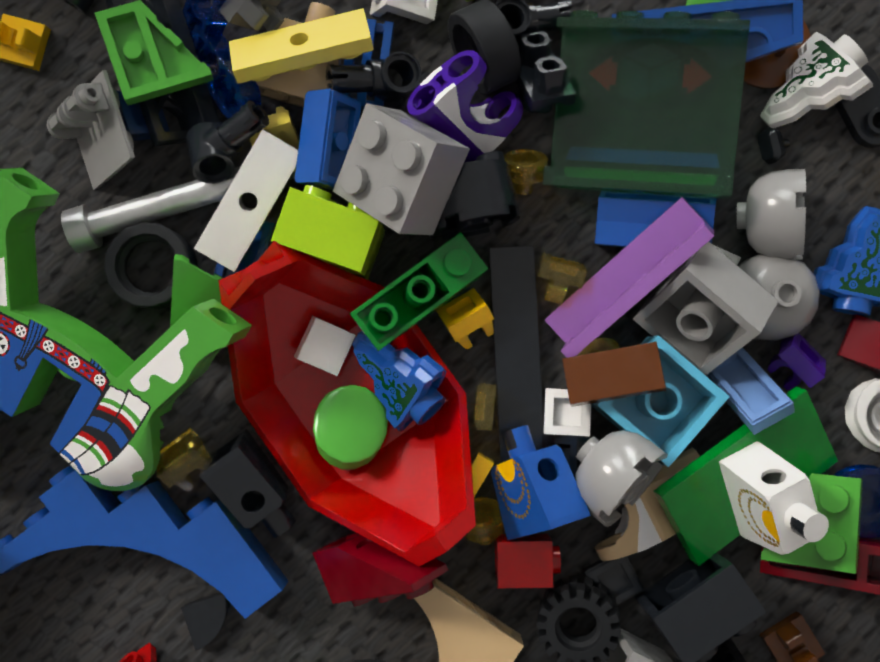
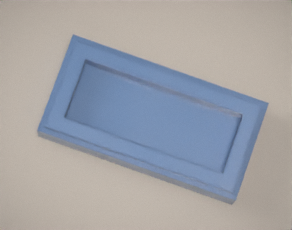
M743 347L706 375L730 396L726 402L754 435L795 413L793 401Z

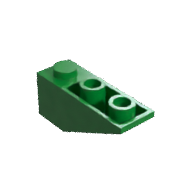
M460 232L352 311L350 316L375 349L380 351L476 282L489 268Z

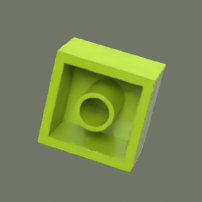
M305 185L303 191L290 187L271 242L275 241L278 244L368 280L385 234L383 224L350 202L347 207L337 204V202L331 199L332 194L317 187Z

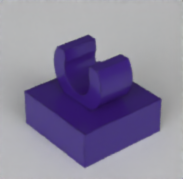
M799 333L783 339L780 344L779 354L774 355L768 364L767 370L770 373L783 366L789 367L793 371V374L784 381L783 387L786 390H792L800 384L801 380L811 388L825 378L826 360Z

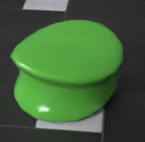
M348 385L329 392L319 403L314 415L313 433L320 455L330 465L341 470L357 469L368 464L379 452L387 435L388 420L384 405L366 387Z

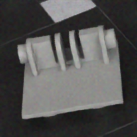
M102 70L91 83L79 84L73 90V94L68 96L59 105L57 112L51 114L47 119V128L53 137L60 139L77 138L93 190L102 187L135 158L133 139L125 128L119 110V96L111 85L107 70Z

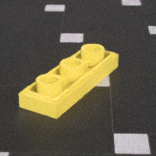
M364 8L229 41L232 71L237 84L248 81H264L272 75L293 70H309L317 64L341 58L354 59L362 53L374 50Z

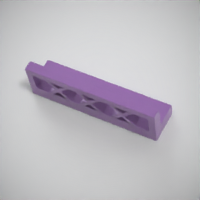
M683 196L546 317L545 322L565 342L561 352L566 358L579 354L715 236L712 227Z

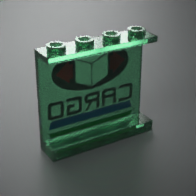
M588 10L572 11L570 17H557V28L562 34L560 58H562L567 67L566 76L577 94L575 105L567 106L562 103H556L551 166H544L543 185L549 188L731 199L750 20H740L741 15L733 12L714 13L711 15V19H692V14L680 11L666 12L663 14V18H644V13L638 11H620L616 13V18H598V13Z

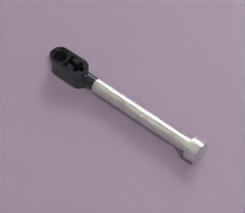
M241 166L234 168L233 174L228 179L215 184L204 183L197 179L95 211L87 204L64 210L61 213L64 234L76 253L99 248L103 245L102 237L123 231L126 227L142 222L150 223L221 201ZM296 168L292 173L291 177L289 178V180L295 178Z

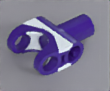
M466 50L456 54L434 70L412 92L407 103L408 112L415 119L470 148L464 163L476 161L479 155L495 150L516 127L523 114L521 100L511 91H504L493 98H487L483 102L470 104L472 96L479 88L477 85L482 81L487 68L485 60L473 50ZM472 65L465 74L459 76L467 66ZM511 105L509 111L498 119L500 112L506 106Z

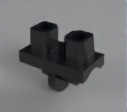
M545 31L526 33L520 36L521 73L516 83L520 89L519 97L523 107L531 113L541 112L545 114L552 110L554 103L570 106L575 105L577 93L566 76L567 67L562 58L556 57L550 48L551 40Z

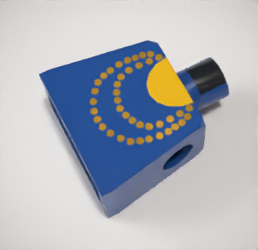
M528 425L502 433L510 460L493 466L491 475L507 540L551 530L591 516L586 502L581 497L577 482L564 453L558 445L536 450Z

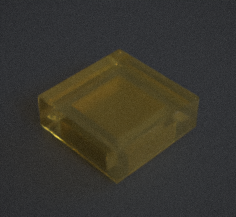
M479 383V385H476L473 426L476 429L492 431L496 395L495 384Z

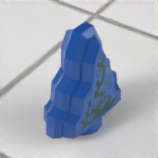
M862 207L848 224L844 242L830 249L825 265L814 270L813 274L816 277L820 294L834 298L832 304L833 311L850 315L871 316L872 307L880 306V209Z
M363 331L357 334L352 343L354 354L359 365L374 380L375 395L386 408V418L391 425L400 432L413 420L418 425H422L430 420L445 403L446 398L437 389L443 382L447 371L430 356L426 355L420 358L407 347L395 349L391 344H388L380 351H377Z

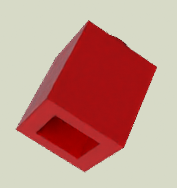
M495 534V580L497 588H553V574L561 573V553L559 546H553V542L548 534H532L512 540H507L506 534Z

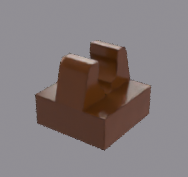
M797 611L759 634L775 662H819L818 658L825 655L824 650L804 617Z

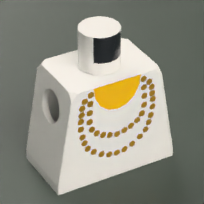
M756 441L718 461L738 530L742 537L780 555H784L809 542L820 541L826 535L829 521L826 516L817 510L811 483L806 474L762 443Z

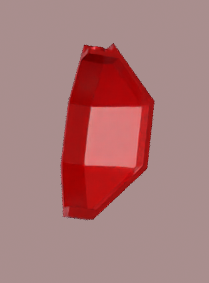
M275 241L271 243L256 262L239 272L218 280L221 304L252 324L246 337L228 345L236 403L308 507L418 567L446 553L476 526L466 392L418 325L412 327L390 344L395 349L407 347L420 358L428 355L447 371L443 382L437 389L446 398L440 410L426 423L418 425L413 420L400 432L388 421L387 435L379 452L368 464L357 469L341 470L330 465L317 450L313 433L314 415L323 398L329 392L348 385L366 387L375 394L374 380L359 365L353 351V345L349 349L338 376L294 357L312 315L357 336L362 330L350 316V313L385 287L307 254L278 244Z

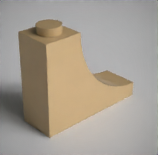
M437 578L432 581L434 588L431 591L414 598L425 612L434 630L438 645L439 662H514L524 647L520 633Z

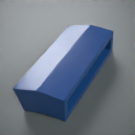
M601 191L598 197L595 244L599 246L626 247L682 196ZM683 196L713 229L716 198Z

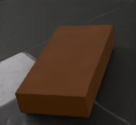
M657 341L562 358L571 407L666 391Z

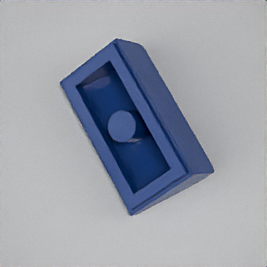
M333 89L306 92L295 182L329 190L334 189L360 120L362 102Z

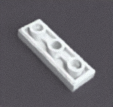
M262 129L194 249L235 272L294 172L298 149ZM249 192L256 196L257 206L255 208H247L243 204L242 196L244 193Z

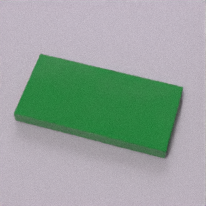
M796 386L786 393L794 403L795 413L755 435L745 424L653 490L689 559L698 566L740 536L718 461L758 441L805 473L808 478L811 473L822 474L838 462L807 390Z

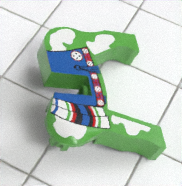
M24 168L0 169V410L14 417L40 405L57 371L64 377L79 382L81 386L50 445L84 480L96 487L110 491H126L137 488L152 477L159 464L160 448L164 443L160 440V430L164 428L160 416L169 412L174 401L208 370L213 359L222 348L246 337L252 324L213 298L191 307L140 357L133 361L116 344L94 328L63 311L39 303L35 227L40 215L47 208L55 205L60 193Z

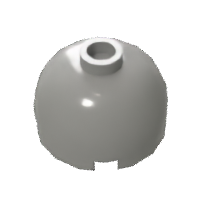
M785 169L770 172L758 178L750 186L747 202H737V229H746L748 244L756 253L768 257L803 260L806 207L805 198L803 197V193L806 192L805 169Z
M757 255L747 258L739 264V268L779 301L762 332L754 338L755 340H782L798 334L811 323L819 307L820 290L815 275L804 262L794 258L783 259Z
M630 431L611 432L600 441L594 436L591 437L577 453L576 458L581 464L575 475L581 497L586 502L590 514L605 527L614 524L623 516L616 509L622 503L624 505L628 503L632 506L662 469L663 465L658 461L666 459L668 454L652 441Z

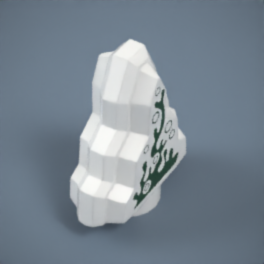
M818 32L814 33L797 49L799 57L786 70V83L770 96L760 117L769 127L777 128L797 121L811 109L827 110L842 99L853 101L873 87L871 80L861 70L868 63L865 53L852 38L845 34L833 43L824 35Z

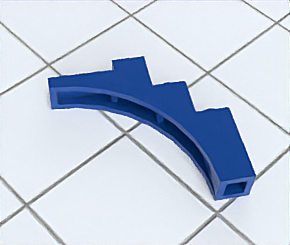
M71 465L58 472L49 480L52 487L39 496L45 507L23 522L26 530L16 538L9 534L0 539V576L29 559L51 551L87 545L126 547L159 555L191 570L220 591L245 619L280 593L289 582L252 531L244 528L220 499L215 503L209 497L201 501L186 513L191 520L189 522L159 481L145 486L142 484L137 488L122 492L117 497L122 503L120 504L110 490L101 489L88 483Z

